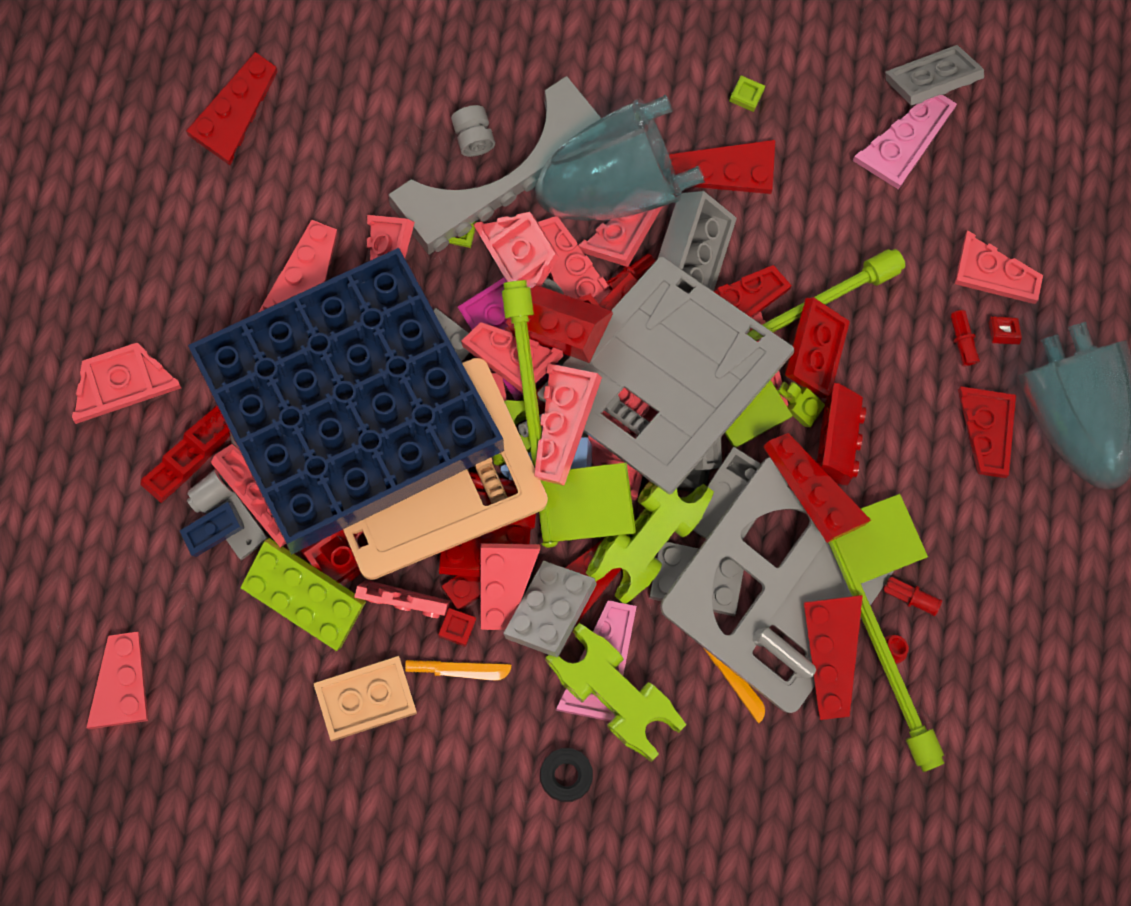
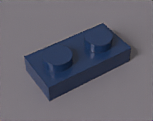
M226 502L181 529L180 533L191 556L197 557L245 527L233 503Z

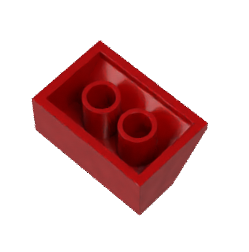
M538 285L531 288L534 315L528 316L529 339L539 342L540 346L549 349L553 347L560 349L565 355L590 363L613 312ZM508 318L506 323L513 336H515L514 324L511 323V318Z
M833 383L824 402L825 406L816 462L837 484L848 486L852 478L857 477L859 470V461L855 460L856 450L860 451L863 434L858 432L859 424H863L865 420L866 407H862V396L840 383Z
M343 530L300 550L307 563L342 586H345L361 574ZM363 531L353 534L359 549L368 545Z

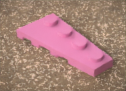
M938 95L920 104H916L903 118L898 119L885 133L878 136L867 148L856 154L853 161L899 190L947 121L957 103L944 95Z
M608 600L593 632L605 638L622 655L624 660L615 669L623 676L637 606ZM585 649L580 658V661H582L586 656ZM567 689L556 708V711L605 721H611L615 717L592 693L584 702H581Z

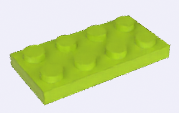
M270 538L264 541L241 586V589L335 651H338L343 646L366 603L364 599L354 598L355 593L295 554L291 555L290 551L283 546L280 548Z

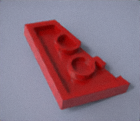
M960 386L958 393L978 474L1007 478L1010 469L1016 395Z

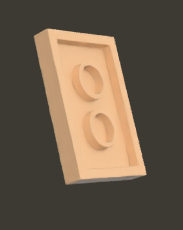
M399 656L313 683L331 742L417 714Z

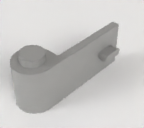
M213 470L188 491L189 498L187 502L197 513L202 511L208 514L226 502L233 503L245 528L226 540L240 560L245 559L268 539V536L248 508L217 470Z

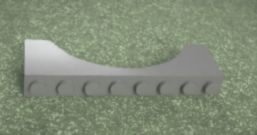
M567 76L545 90L546 122L540 140L528 158L510 174L488 185L466 190L438 189L420 184L411 179L389 194L390 206L399 218H406L415 222L412 234L428 255L434 251L439 252L448 246L450 238L461 237L467 234L472 228L470 224L475 221H486L494 214L496 209L502 205L504 207L510 205L518 194L524 190L526 192L532 190L543 177L554 175L559 171L561 165L567 161H575L581 156L583 150L589 146L595 147L603 141L606 130L605 122Z

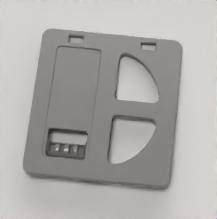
M769 457L763 460L661 601L660 609L668 620L780 710L786 713H793L801 707L815 686L814 674L816 667L811 659L804 602L849 597L852 595L829 543L825 541L810 517L809 525L778 568L774 567L741 539V530L746 525L769 512L790 509L807 514L794 492L787 487L788 483ZM724 556L729 557L762 585L761 593L730 635H725L720 630L715 620L712 606L714 576L720 559ZM894 571L861 584L870 605ZM774 625L806 652L805 657L769 627ZM756 646L765 647L794 671L788 681H784L753 656L752 653Z

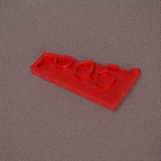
M863 595L804 602L811 659L816 667L814 681L820 720L850 717Z

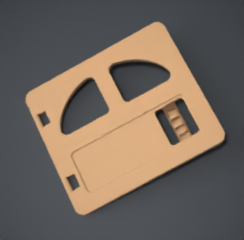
M474 358L462 364L503 437L504 451L499 454L502 455L518 493L507 497L493 466L492 458H489L474 465L490 499L491 505L489 506L482 504L470 474L466 469L343 529L360 572L365 578L370 580L380 578L538 513L547 506L548 497L541 481L534 476L535 468L490 369L484 360ZM363 531L368 545L359 549L353 534Z

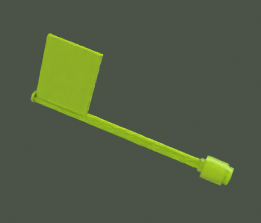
M887 249L866 260L861 273L814 298L826 305L867 282L878 286L901 273V270L905 268L904 258L897 249ZM804 303L766 322L763 326L771 332H775L800 319ZM754 329L747 333L755 341L764 337ZM771 380L725 432L733 447L737 448L792 418L791 412Z
M526 280L503 283L504 290L501 292L505 319L511 318V323L514 324L532 463L535 468L538 441L542 438L527 327L528 316L534 315L531 289L527 287ZM627 462L570 469L564 486L540 480L548 497L547 506L539 512L543 537L542 546L551 548L556 546L558 541L636 533Z
M898 494L861 508L871 521L865 526L829 542V545L851 595H863L862 621L909 726L910 738L906 739L907 745L916 765L921 767L922 772H925L945 763L942 758L944 756L943 750L934 730H927L926 726H923L861 585L928 557L901 495Z

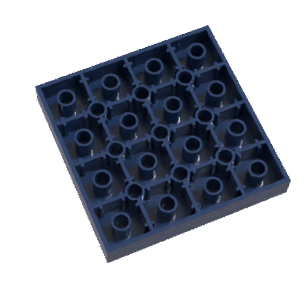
M399 248L188 345L291 555L504 451V440Z

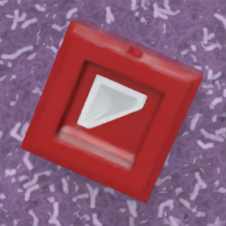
M990 317L989 329L992 343L1020 345L1022 336L1018 318Z

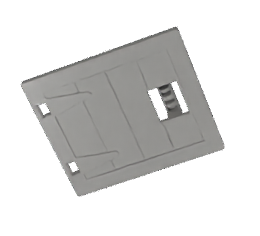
M659 257L612 309L613 315L590 363L570 356L562 366L598 373L602 377L583 432L625 463L627 462L629 466L664 492L672 494L793 355L794 347L664 257ZM682 280L694 288L689 294L678 287ZM752 328L764 337L757 342L748 336L747 333ZM548 382L537 393L539 399L546 403L544 391L545 386H548ZM623 388H626L659 412L651 422L620 401L618 394ZM603 411H606L612 417H614L627 428L636 433L638 437L636 439L633 438L631 435L622 430L620 427H618L612 421L607 419L601 413Z

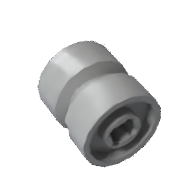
M478 105L468 106L456 111L452 115L451 120L455 133L459 135L457 140L462 155L467 157L478 156L494 148L495 140L492 130L487 128L489 120L484 107Z

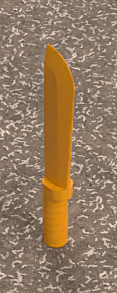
M703 648L754 719L760 723L765 715V706L762 700L746 681Z
M406 660L405 672L435 673V676L443 675L496 681L505 678L509 674L512 665Z

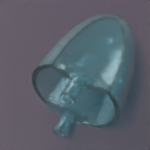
M663 95V97L646 104L640 98L635 99L633 103L596 121L562 145L550 157L537 179L535 194L539 205L548 213L568 220H609L643 213L672 202H678L681 200L683 190L704 183L705 179L699 165L677 175L674 173L675 170L666 145L654 120L664 114L673 112L667 95Z
M1082 322L1068 327L1076 349L1075 356L1065 358L1058 334L1041 339L1049 364L1020 374L1018 378L1041 430L1065 464L1081 479L1097 488L1116 489L1125 484L1131 477V351L1127 340L1097 348L1091 340L1087 322Z

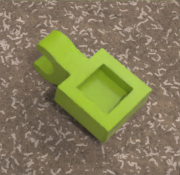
M783 382L777 390L781 396L790 402L788 406L789 411L804 427H811L825 406L807 387H799L794 382H791L790 385Z

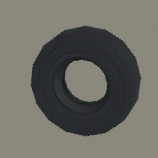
M560 748L551 752L544 759L540 768V782L544 791L551 798L560 802H573L582 798L589 791L593 781V768L589 759L582 752L573 748ZM562 764H571L578 772L577 781L569 787L560 785L555 779V771Z

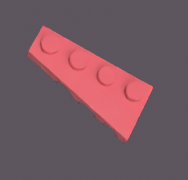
M558 216L539 221L540 227L559 256V259L549 273L552 281L559 285L564 295L577 299L591 293L599 304L611 292L605 279L598 274L591 260L577 246L578 243Z
M548 363L547 374H549L548 386H545L544 398L546 399L545 413L541 416L540 424L543 430L542 438L538 441L534 476L539 480L564 486L602 377L598 373Z

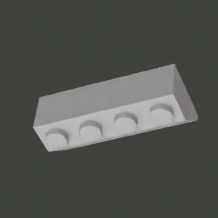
M704 191L679 193L658 258L664 257L714 291L737 218ZM683 280L678 285L680 289L688 294L694 289Z

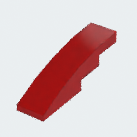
M218 406L184 433L183 439L162 456V462L141 479L140 485L160 503L165 501L184 484L230 437V431Z

